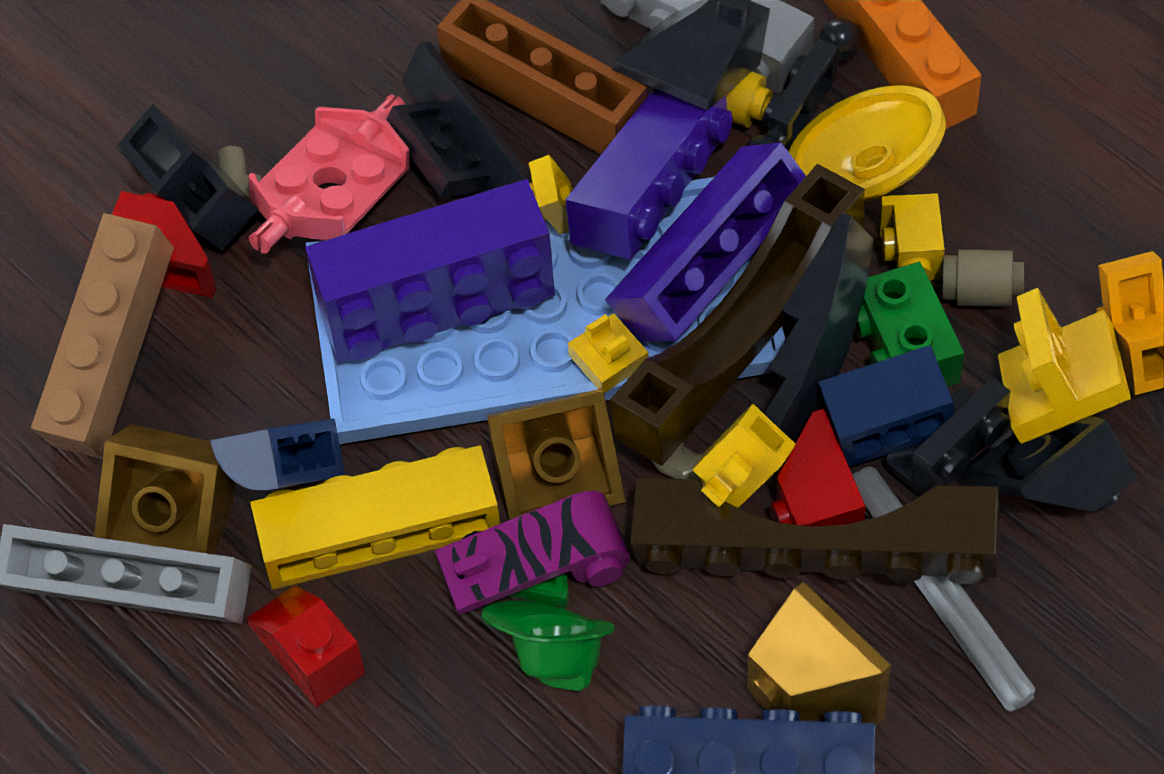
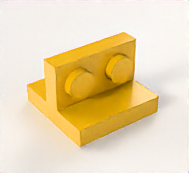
M1039 288L1017 296L1021 320L1014 323V329L1020 345L998 354L1003 385L1011 391L1008 404L1011 428L1021 444L1131 399L1114 327L1105 310L1061 327Z

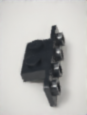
M431 42L419 43L403 76L404 85L418 103L392 106L386 120L407 145L410 157L440 197L480 191L485 192L528 179L529 183H533L531 174Z

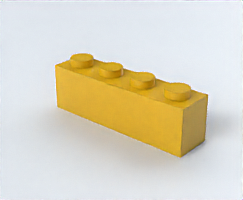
M481 445L467 449L462 447L449 448L440 452L437 456L410 463L396 461L383 466L380 470L353 477L339 475L327 479L323 484L296 491L290 489L278 490L270 493L263 499L250 502L272 590L439 549L461 540L469 533L484 531L500 524L498 504Z

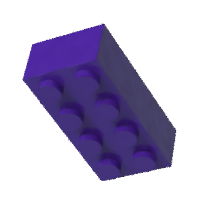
M528 179L305 246L318 308L338 363L351 359H367L376 355L380 350L406 342H422L432 337L435 333L460 325H476L485 321L490 316L515 308H531L541 303L544 299L555 296L550 233Z

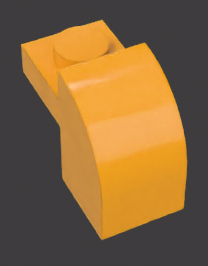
M1151 251L1098 265L1103 307L1096 308V312L1105 310L1113 324L1128 388L1134 395L1164 388V278L1162 259Z

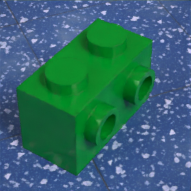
M919 261L868 277L865 295L854 332L859 339L866 337L872 350L870 352V363L874 364L931 345L947 387L960 383L964 351L921 262Z

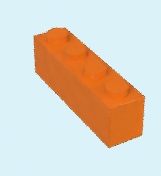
M824 0L837 18L848 19L857 25L862 36L861 49L891 86L905 85L921 88L931 93L938 100L946 118L945 130L977 114L982 74L922 0Z

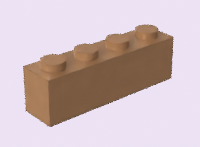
M106 213L102 215L30 428L50 446L103 459L105 441L112 437L174 250L173 245L156 225Z

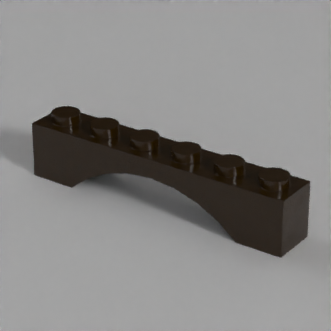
M817 163L784 201L757 253L719 305L681 341L662 353L646 358L610 399L615 438L663 466L790 318L782 309L840 214L844 212L852 216L864 228L865 189Z
M637 478L630 544L638 566L646 567V569L654 573L675 574L680 572L681 568L705 569L707 572L718 576H734L739 574L741 570L765 571L768 575L778 578H792L800 575L801 572L825 573L827 576L839 580L856 579L861 574H883L892 580L901 582L916 581L922 576H947L949 580L963 584L977 583L982 581L983 578H997L1000 519L998 487L936 485L913 502L882 516L847 525L811 527L771 521L746 513L726 501L718 507L701 491L703 485L696 479Z

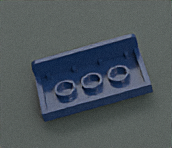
M641 706L639 707V716H625L623 774H875V723H862V714L826 712L824 713V722L799 721L800 713L798 711L764 710L762 711V720L737 719L738 711L735 709L703 708L700 710V718L676 717V708Z

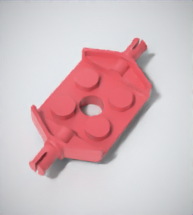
M389 95L375 111L371 112L317 107L315 109V127L259 182L256 179V174L250 173L248 175L250 199L266 219L249 236V242L256 251H259L261 248V253H268L282 236L288 239L296 236L328 240L347 234L409 170V148L386 120L392 106L405 105L400 97H397L395 100V95ZM324 183H336L341 185L330 186L326 189L318 187L319 185Z

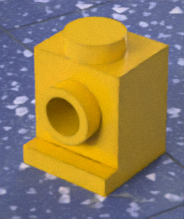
M938 193L882 196L879 233L880 237H882L884 262L894 261V269L920 261L930 281H941L945 249Z

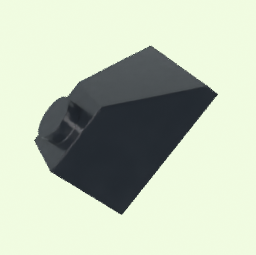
M700 0L665 18L613 61L612 70L709 110L760 65L770 8L751 0Z
M1088 416L1023 444L1020 443L1011 429L970 461L957 480L959 484L967 486L998 487V493L1095 512L1112 505L1119 498V492L1137 477L1107 419Z

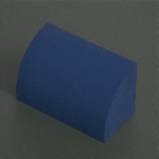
M931 345L819 381L832 429L849 467L925 442L955 413L952 397Z
M335 418L269 428L210 440L214 455L221 468L232 480L249 489L271 490L345 475Z

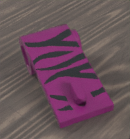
M584 491L571 495L435 550L459 615L569 571H572L574 578L578 582L589 583L595 587L605 586L620 578L623 569L630 561L629 552L607 498L602 492Z

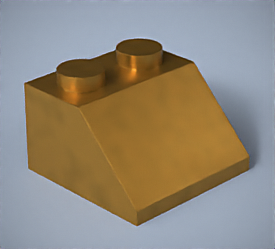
M130 424L105 441L94 537L215 554L233 505L236 482L221 468L214 455L210 441Z

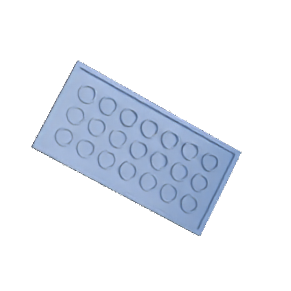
M714 177L690 181L683 191L680 202L675 207L672 206L659 222L653 238L646 240L632 259L572 245L569 231L559 235L546 219L545 223L550 233L555 288L554 297L544 299L541 303L531 308H515L490 316L485 321L476 325H460L435 333L432 337L422 342H406L383 349L367 359H351L342 363L337 362L318 308L310 271L331 419L335 418L339 444L487 420V414L597 390V387L568 355V342L584 333L587 325L604 314L609 317L614 313L617 316L605 301V298ZM325 240L314 241V242H308V243H306V246H309V245H312V244H315V243H318V242H322V241H325ZM757 251L748 258L727 282L723 290L712 299L677 341H639L649 352V357L662 353L675 345L699 326L735 285ZM782 327L738 378L774 373L769 367L785 343ZM627 379L604 393L605 400H610Z

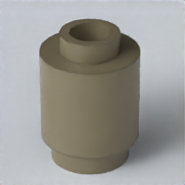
M958 249V255H944L943 300H957V306L1012 307V296H1019L1024 293V262H1013V250Z

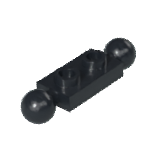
M836 18L830 20L822 27L819 39L808 56L800 55L795 61L790 72L789 85L782 95L776 93L769 101L763 117V123L768 125V132L752 138L746 146L781 142L789 152L792 143L807 126L836 81L838 62L851 59L859 51L862 36L855 23L845 18Z

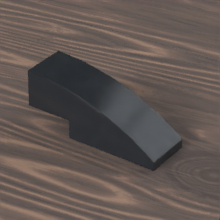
M154 104L147 109L117 144L154 191L165 200L175 203L192 230L222 251L258 210L256 205L179 126Z

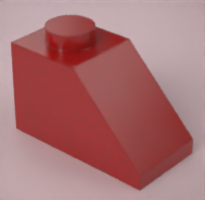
M121 191L111 215L156 225L174 247L161 287L213 298L216 286L208 258L175 203L167 201L156 194L145 193L139 195Z
M824 409L814 411L777 477V498L775 502L770 503L772 520L778 523L811 527L847 525L865 520V503Z
M293 585L246 618L247 624L316 708L365 674L357 640L321 598L296 585Z

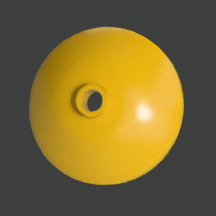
M905 85L875 88L848 97L819 114L799 133L792 143L789 153L806 176L818 163L864 188L865 201H868L902 186L929 163L943 139L946 118L938 100L926 90Z

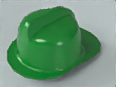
M532 601L496 602L484 607L481 613L485 623L512 635L520 667L526 675L537 678L543 684L554 688L576 691L588 688L591 682L592 671L595 670L599 662L602 636L613 633L615 630V625L611 622L589 619L557 606Z

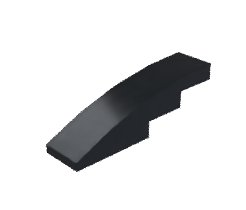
M844 212L840 214L782 309L784 313L796 322V325L769 367L784 382L764 414L795 444L812 412L824 409L825 407L819 381L839 375L851 344L865 295L874 239L852 216Z

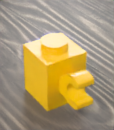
M752 404L705 451L692 470L700 477L703 485L701 491L718 507L726 501L739 508L783 465L796 444Z

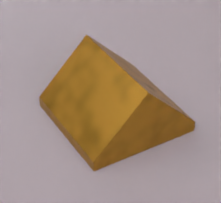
M602 388L487 414L492 456L509 520L584 491L602 492L606 496L609 506L626 502Z

